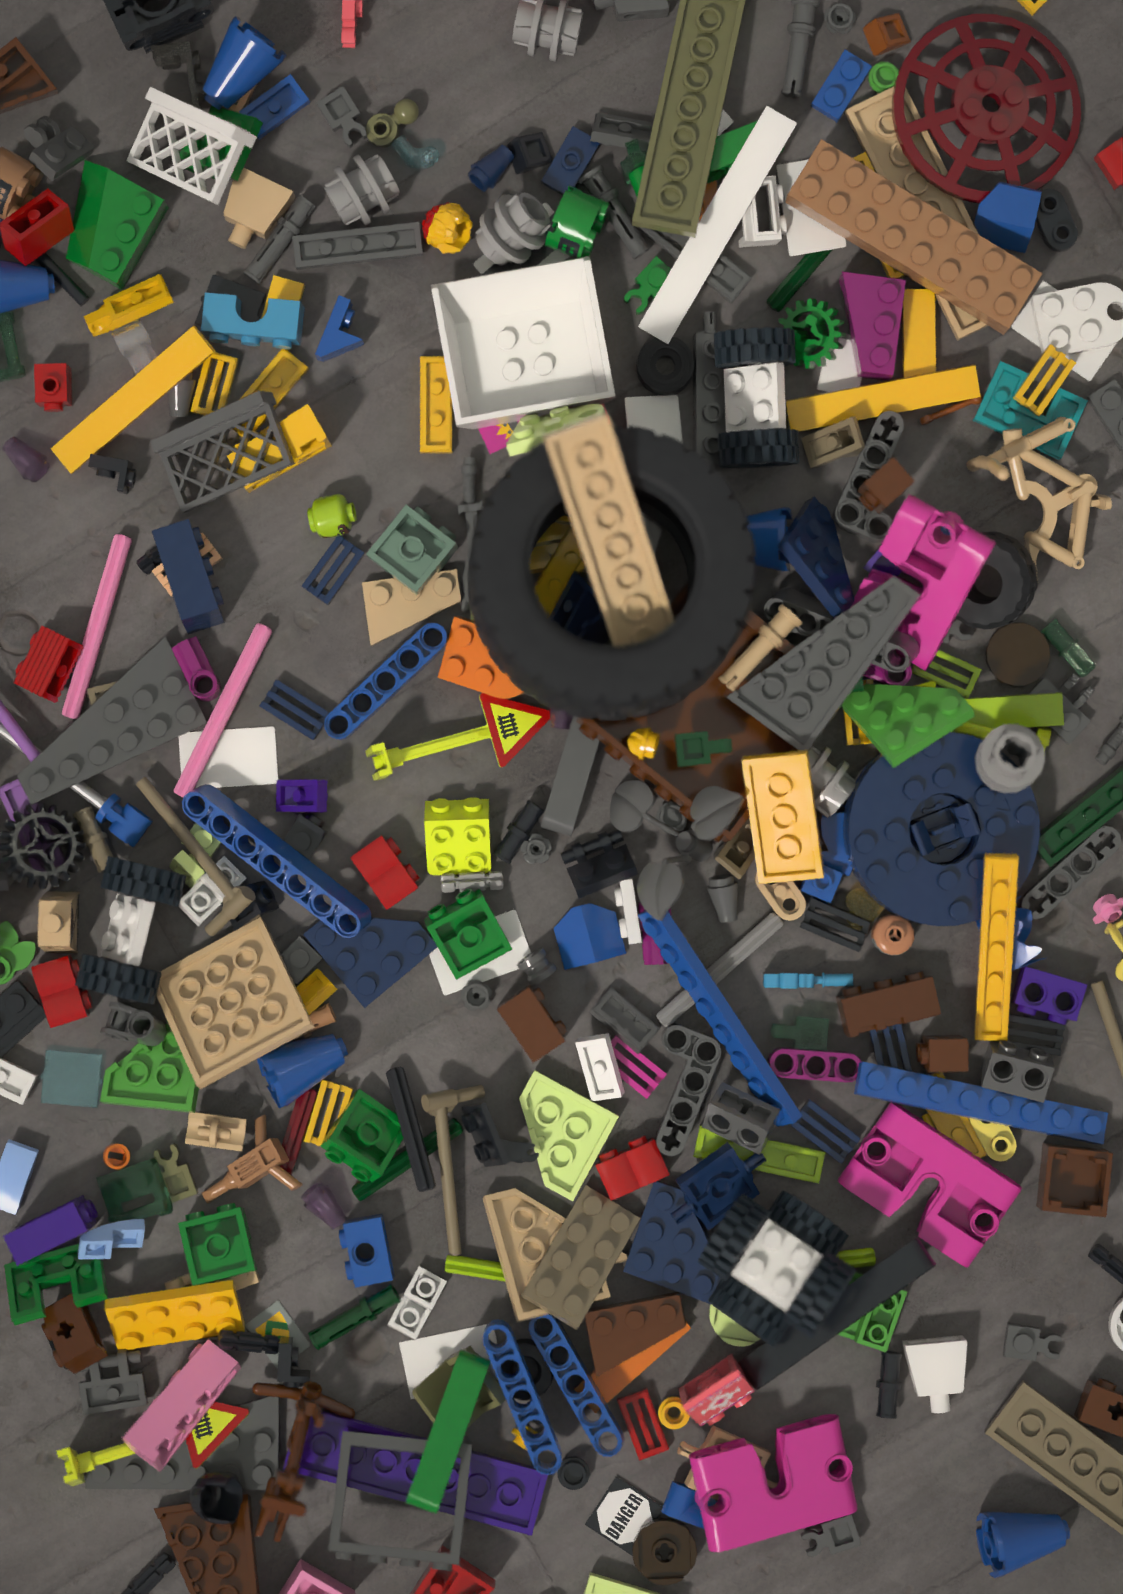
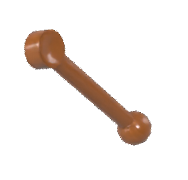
M980 394L981 397L961 401L936 413L928 414L920 418V422L922 425H926L935 419L968 405H978L982 401V395Z

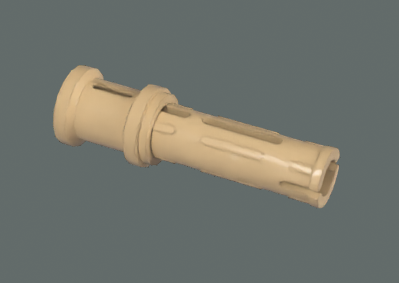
M783 604L778 607L779 612L767 625H761L758 631L760 635L718 678L732 692L736 690L739 684L774 647L777 649L784 644L783 639L795 626L800 627L802 625L801 620Z

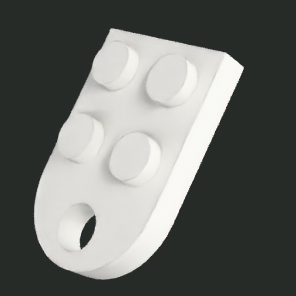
M1103 282L1034 295L1030 298L1042 354L1050 344L1055 347L1056 351L1062 352L1067 356L1106 348L1123 338V318L1116 321L1112 320L1107 314V308L1111 304H1117L1123 309V291L1112 284Z

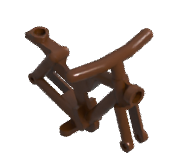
M312 1381L305 1382L303 1388H292L281 1384L260 1382L255 1383L252 1387L255 1395L297 1400L295 1404L297 1415L287 1442L290 1453L285 1471L277 1470L275 1477L268 1479L265 1494L261 1498L262 1507L254 1536L262 1537L267 1522L273 1523L276 1513L279 1512L273 1541L280 1543L289 1516L302 1517L306 1513V1505L296 1501L304 1484V1478L299 1476L298 1473L311 1416L313 1417L314 1426L319 1428L322 1427L325 1415H322L321 1408L341 1417L349 1419L355 1417L353 1408L321 1394L322 1387Z

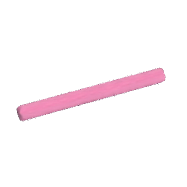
M121 534L114 535L82 642L84 649L81 651V655L76 662L63 706L62 715L72 719L80 717L132 542L131 538Z
M261 623L255 625L174 788L175 794L184 798L187 793L195 789L272 634V630Z

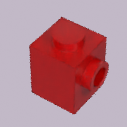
M67 363L34 364L35 403L40 407H44L46 412L64 411L63 406H72L71 367Z

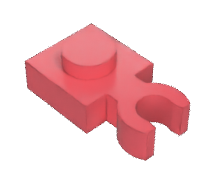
M342 0L341 43L343 48H356L357 17L363 18V0Z

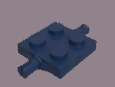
M727 1142L675 1180L684 1194L685 1204L670 1213L674 1221L679 1224L691 1214H694L709 1231L724 1219L726 1213L742 1194L750 1199L755 1198L760 1192L753 1182L751 1171L767 1161L762 1153L760 1155L755 1153L743 1161Z

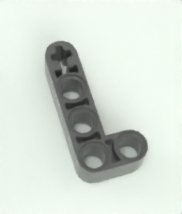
M894 411L883 412L873 423L864 443L865 448L860 452L832 515L837 527L875 544L884 541L893 521L884 512L878 514L875 510L872 512L868 511L860 502L859 497L861 494L855 490L853 482L854 479L859 477L868 480L890 460L904 429V421L901 415ZM889 420L893 422L892 428L896 431L892 430L884 442L880 441L879 438L884 431V426L881 424H885ZM874 448L881 451L883 461L880 464H873L867 459V451ZM845 506L852 507L857 515L854 522L842 520L840 516L841 508ZM876 519L882 521L885 525V533L881 536L872 534L869 529L870 521Z
M677 1023L666 1027L661 1037L667 1051L686 1059L655 1138L658 1149L667 1156L677 1155L685 1147L721 1056V1048L716 1039ZM673 1030H680L685 1034V1042L680 1047H672L667 1042V1037ZM703 1042H710L715 1047V1053L709 1059H702L697 1054V1049ZM691 1072H698L703 1076V1083L697 1089H690L685 1084V1079ZM686 1102L690 1104L691 1113L688 1117L680 1119L673 1114V1109L677 1103ZM668 1120H671L676 1125L686 1126L684 1131L677 1128L675 1138L679 1142L677 1145L671 1144L670 1148L665 1147V1141L662 1139L663 1136H669L673 1129L671 1124H667Z

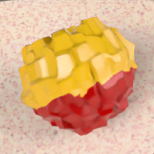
M446 202L445 204L433 206L427 212L426 220L422 221L424 238L429 245L438 248L443 254H455L460 252L466 246V243H469L473 222L460 204Z

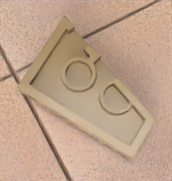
M457 569L436 572L418 595L395 578L362 582L371 647L462 602Z

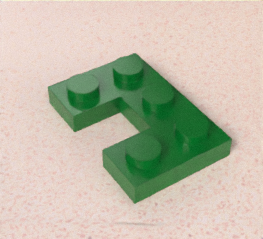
M79 1244L40 1254L18 1266L16 1262L5 1264L10 1316L13 1324L16 1326L46 1317L43 1289L71 1281L73 1302L77 1308L108 1299L103 1259H78Z

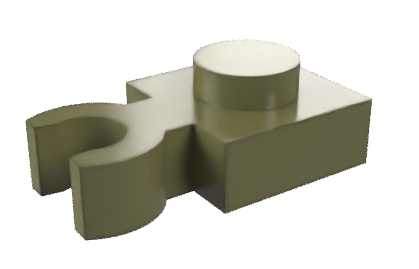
M175 1143L170 1145L172 1151L170 1159L163 1158L160 1149L154 1151L155 1161L163 1166L165 1170L157 1173L156 1176L167 1205L199 1193L188 1162L182 1165L178 1164L177 1160L180 1151Z

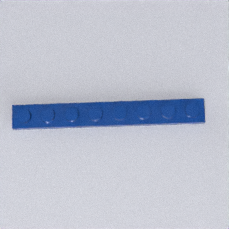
M646 910L642 911L637 916L643 923L645 932L653 938L660 949L662 958L670 964L678 976L680 985L688 991L696 1003L697 1011L705 1017L713 1029L715 1038L723 1044L731 1056L732 1064L740 1070L748 1082L750 1091L759 1100L780 1109L775 1124L777 1127L795 1123L802 1117V1114L669 912L667 911L663 921H659L653 918Z
M863 1061L859 1062L854 1090L855 1095L1096 1145L1104 1144L1108 1118L1107 1112L1044 1100L1043 1103L983 1088L978 1085Z

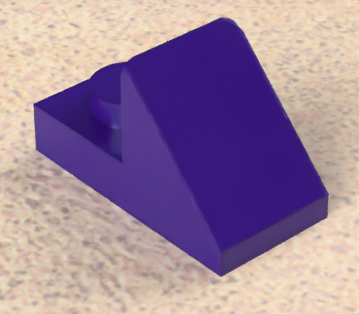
M277 780L276 812H327V780Z

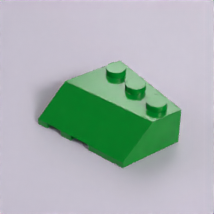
M85 160L73 218L74 232L70 234L66 259L123 290L169 208L164 199L116 172Z

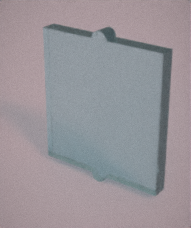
M46 1050L44 1073L40 1075V1078L43 1079L41 1103L97 1108L99 1086L103 1083V1079L100 1078L102 1055Z

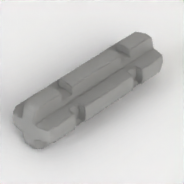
M489 871V874H485V872L459 873V876H454V873L441 875V889L444 893L455 892V889H460V892L469 888L473 889V891L478 889L485 891V887H490V890H501L504 886L503 873L501 871Z

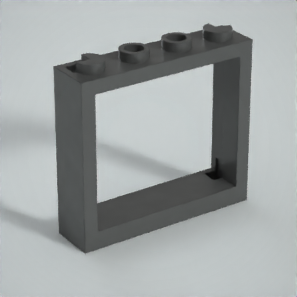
M343 1431L328 1551L336 1552V1559L354 1560L355 1554L368 1555L367 1562L387 1564V1558L400 1559L401 1566L419 1567L420 1561L433 1562L432 1569L452 1571V1565H459L472 1445L461 1444L457 1458H461L450 1553L340 1542L351 1447L423 1454L428 1440Z

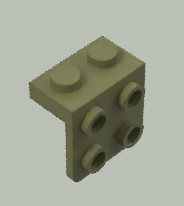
M471 1345L462 1349L470 1353L479 1355L473 1350ZM459 1351L449 1356L412 1391L414 1398L433 1424ZM489 1370L485 1376L468 1427L483 1413L501 1405L506 1400L498 1380L492 1376Z

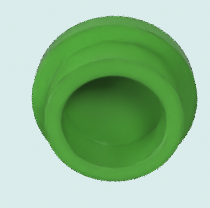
M890 62L875 64L868 76L870 87L877 93L893 87L899 72L898 68Z

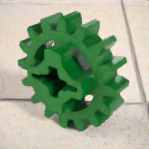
M808 298L807 304L803 300L796 301V309L793 307L785 309L788 318H779L778 321L784 325L783 328H791L795 331L796 363L793 364L794 366H802L804 363L806 369H814L816 363L818 367L826 366L825 358L829 360L837 358L833 352L834 349H843L844 346L838 340L845 337L846 333L839 331V326L845 322L843 319H835L838 313L837 308L827 310L829 302L820 301L817 305V300L813 298ZM808 312H812L811 314L807 315L806 320H798L802 315ZM802 328H811V332L819 339H811V335ZM816 347H824L819 353L810 355L814 353Z

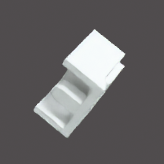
M766 176L760 186L766 187L770 231H758L754 196L741 219L743 237L738 241L739 247L777 245L782 240V235L786 234V219L784 215H779L778 203L783 202V188L781 184H776V176Z

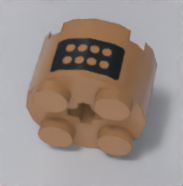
M0 147V218L3 220L35 198L31 194L34 187L39 185L44 176V173L32 162L4 147Z

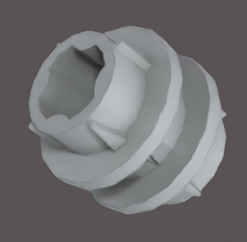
M520 0L512 41H514V44L528 47L527 56L531 57L535 56L537 46L550 49V61L556 62L558 54L574 56L579 42L584 12H582V9L568 6L569 0H560L559 7L546 4V0Z
M359 154L354 156L353 160L357 168L346 175L338 165L333 168L337 177L325 184L324 190L340 219L346 225L358 219H361L364 225L371 223L367 211L377 205L384 214L390 212L387 203L400 193L393 176L378 154L365 161L362 160Z
M523 192L518 196L516 194L514 196L509 194L502 195L495 202V209H487L480 216V228L475 232L477 234L476 241L482 252L495 264L506 265L508 262L510 264L512 262L517 264L524 263L531 256V249L536 250L544 245L546 231L551 227L549 224L550 217L544 206L531 194Z
M1017 724L1002 725L993 729L979 744L975 755L976 770L981 780L992 790L1001 793H1017L1027 788L1040 775L1045 762L1044 747L1039 737L1029 728ZM1006 749L1009 754L1017 756L1020 761V767L1014 769L1011 764L1003 762L1000 758V750Z
M812 746L808 751L815 808L828 818L845 802L856 784L855 780L846 773L850 764L844 760L835 768L827 761L832 751L829 747L826 746L819 751Z

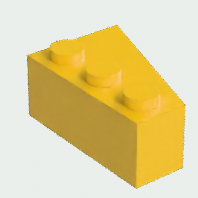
M308 404L279 422L295 464L245 486L244 488L248 493L332 446ZM269 426L259 433L266 436ZM255 437L248 442L245 452L258 457L264 440ZM240 443L236 444L234 447L239 448ZM270 443L264 460L271 464L282 461L283 458L279 447ZM233 451L227 455L231 465L236 455ZM243 456L237 473L245 477L251 475L256 462Z

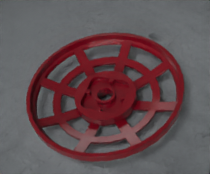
M971 14L960 16L938 25L926 33L913 46L901 64L894 83L892 120L896 137L904 155L913 168L928 183L943 193L957 199L979 204L991 191L967 188L957 184L965 167L968 166L982 171L1004 170L1008 184L1038 190L1062 169L1073 151L1081 122V99L1076 79L1068 62L1059 49L1045 35L1030 25L1011 17L997 14ZM995 22L1009 25L1020 31L1014 44L999 39L982 38L975 40L968 23ZM956 28L963 44L947 52L937 62L935 67L916 60L922 50L932 40L947 30ZM1031 37L1039 41L1053 55L1065 74L1064 78L1050 80L1041 64L1030 53L1025 51ZM995 48L1007 51L1009 54L1003 67L986 65L980 49ZM967 53L973 69L966 73L962 79L944 71L954 59ZM1021 59L1033 69L1040 83L1024 86L1020 78L1014 74ZM912 72L928 79L924 93L925 117L907 123L904 113V94L909 73ZM937 83L954 91L951 98V108L936 113L934 96ZM1070 90L1073 103V118L1070 134L1067 141L1051 131L1056 114L1054 93ZM1045 95L1046 116L1045 122L1042 125L1028 116L1029 99ZM991 97L995 99L998 104V110L995 112L985 110L982 104L983 98ZM955 121L958 128L967 136L961 149H958L946 137L940 127L941 125ZM1022 127L1037 138L1026 150L1014 156L1010 138ZM930 130L938 145L954 159L946 176L937 172L923 158L911 136ZM978 143L998 144L1002 160H984L975 158L972 154ZM1045 143L1060 153L1056 161L1043 174L1031 182L1021 185L1017 166L1032 158Z

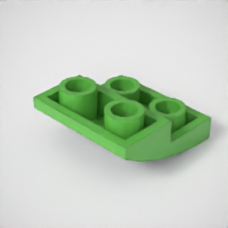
M855 1272L849 1284L863 1274ZM902 1289L838 1335L852 1339L856 1343L887 1352L907 1291Z

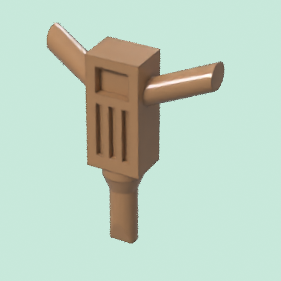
M262 1115L255 1120L256 1148L228 1165L229 1171L225 1177L202 1192L206 1203H210L230 1189L248 1188L268 1174L274 1176L292 1191L303 1185L280 1167L290 1160L278 1138H269L267 1140L266 1115Z

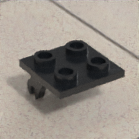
M486 1102L461 1107L464 1114L461 1117L462 1123L466 1131L472 1134L476 1144L473 1146L474 1153L478 1161L483 1163L485 1167L505 1165L512 1161L515 1163L533 1162L538 1158L539 1153L527 1154L528 1149L535 1147L534 1143H521L500 1139Z

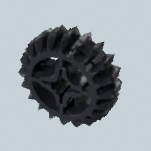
M38 803L36 813L31 805H26L24 807L25 816L20 811H15L13 818L16 822L9 819L6 820L4 826L9 831L0 832V838L8 841V843L0 844V851H7L8 853L0 858V863L10 861L12 865L6 870V873L9 875L15 870L20 873L15 879L17 883H20L25 877L28 878L27 888L29 889L34 887L36 880L39 882L40 890L47 888L48 880L53 888L60 886L59 878L64 882H68L71 879L68 871L77 873L80 869L73 861L82 862L85 858L83 854L76 852V850H82L86 847L85 842L76 841L77 838L84 834L83 830L74 832L72 829L78 821L74 818L69 823L66 822L64 819L68 815L67 810H63L59 816L56 815L57 806L54 804L49 807L48 812H45L44 804ZM38 822L54 826L61 834H48L44 830L43 825H39ZM28 824L30 828L28 833L30 842L28 845L17 850L18 834L21 828ZM38 839L41 844L53 843L45 850L47 854H44L42 849L31 850L39 842ZM66 844L65 859L62 865L55 869L53 863L55 861L54 850L60 845ZM22 858L36 859L41 868L44 867L45 871H38L29 867Z

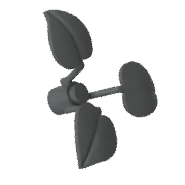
M628 780L621 783L615 789L610 804V818L615 828L626 833L633 832L640 827L644 818L677 837L676 847L682 856L664 858L661 865L655 862L648 863L638 879L637 893L644 909L653 918L663 921L665 914L677 901L682 892L684 874L682 869L674 863H690L692 859L702 862L708 859L713 849L711 840L718 837L734 819L745 799L742 795L717 786L703 789L697 794L690 808L691 817L695 820L691 824L692 830L681 833L647 813L655 803V794L649 785L638 780Z

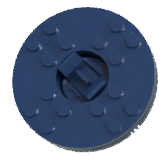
M949 732L894 768L879 753L864 767L857 777L855 788L847 799L844 812L843 839L847 855H850L848 861L852 862L850 866L855 868L853 873L864 890L879 905L893 914L913 922L931 926H957L981 919L985 853L1017 854L1019 857L1017 891L1027 879L1037 855L1040 838V818L1036 799L1030 785L1017 793H1001L992 790L981 780L976 770L975 755L979 744L983 741L982 739L962 733ZM1000 750V758L1003 762L1011 764L1014 769L1019 768L1014 761Z

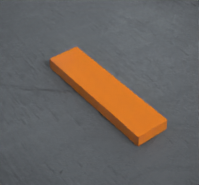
M687 1321L686 1327L602 1375L596 1377L595 1370L592 1371L590 1375L605 1402L608 1403L686 1334L691 1329ZM584 1379L574 1387L576 1392L584 1390ZM594 1403L587 1404L595 1414L600 1410V1407Z

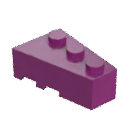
M842 271L839 282L845 304L857 375L861 378L889 381L894 375L906 280Z

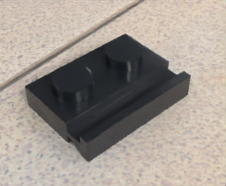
M17 980L0 995V1058L46 1019L44 1008L20 980Z

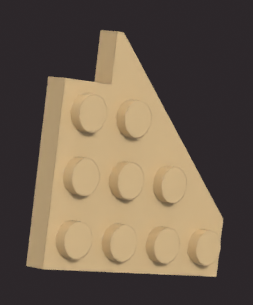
M516 1188L485 1195L482 1199L516 1322L548 1315V1312L521 1297L565 1218ZM621 1252L616 1263L626 1261L627 1255ZM606 1280L593 1303L611 1297Z

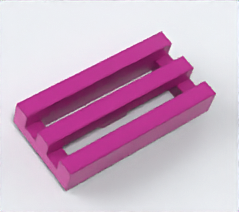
M615 1035L611 1040L615 1057L649 1085L646 1089L643 1088L618 1067L621 1079L647 1099L667 1073L641 1052L639 1054L634 1052ZM619 1043L655 1072L657 1076L652 1079L615 1049V1045Z

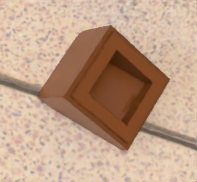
M899 13L875 18L863 28L874 56L882 55L911 42Z

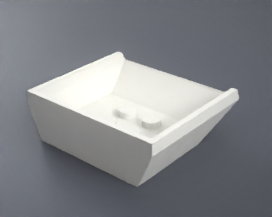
M589 256L431 285L457 427L478 429L520 421L522 417L537 413L538 416L549 414L552 409L562 406H568L569 409L586 404H605L615 399Z

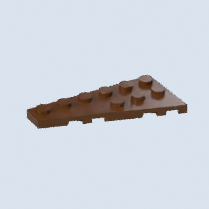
M243 1495L236 1522L226 1525L213 1524L203 1520L195 1514L190 1503L154 1508L157 1518L160 1520L165 1531L168 1544L177 1559L178 1567L190 1594H260L250 1495Z

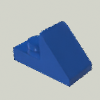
M338 296L315 353L317 360L324 362L364 345L361 338L343 332L344 327L350 328L355 315L350 299Z

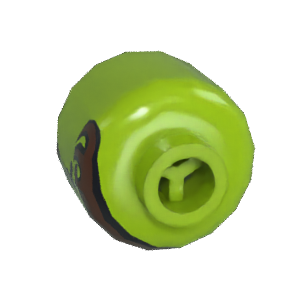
M341 494L316 498L312 503V507L308 508L307 511L311 531L313 533L317 532L321 538L347 535L351 531L352 522L357 521L354 503H348Z

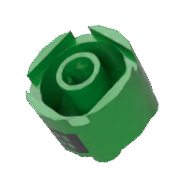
M569 185L553 217L552 228L554 229L552 232L548 231L545 246L574 258L590 257L595 245L597 233L600 234L606 221V213L610 204L605 202L604 199Z

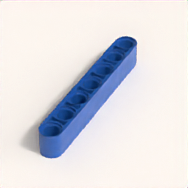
M204 784L184 796L182 808L190 819L340 936L345 938L354 937L370 924L371 911L366 904L216 787ZM198 796L204 800L205 807L200 805ZM223 816L227 817L230 821V827L224 823ZM248 835L254 839L256 847L250 844ZM273 855L279 858L281 866L274 862ZM298 875L305 879L306 886L300 883ZM323 894L330 898L331 905L324 901ZM348 914L356 919L357 925L350 922Z

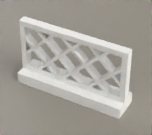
M150 87L145 99L152 103L126 161L218 205L244 145L252 148L257 136ZM161 113L163 114L165 126L155 131L154 125ZM184 125L187 136L177 141L175 130ZM167 135L169 146L160 151L157 140ZM206 135L208 146L198 152L196 140ZM150 145L152 156L140 161L139 159L144 148ZM189 145L191 156L181 161L179 150ZM230 145L231 148L226 159L220 162L218 150ZM171 155L173 166L164 171L162 159ZM210 155L212 167L202 171L200 160ZM193 165L195 176L185 181L183 170ZM215 175L216 182L209 194L207 193L204 180Z

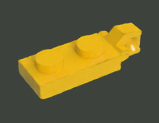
M158 274L103 299L104 304L98 310L85 315L84 318L90 332L95 337L131 323L174 303L162 274Z

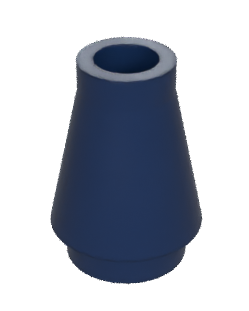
M500 145L496 150L471 165V170L468 172L469 179L483 192H486L489 188L493 189L510 162L514 160L513 153L506 146Z

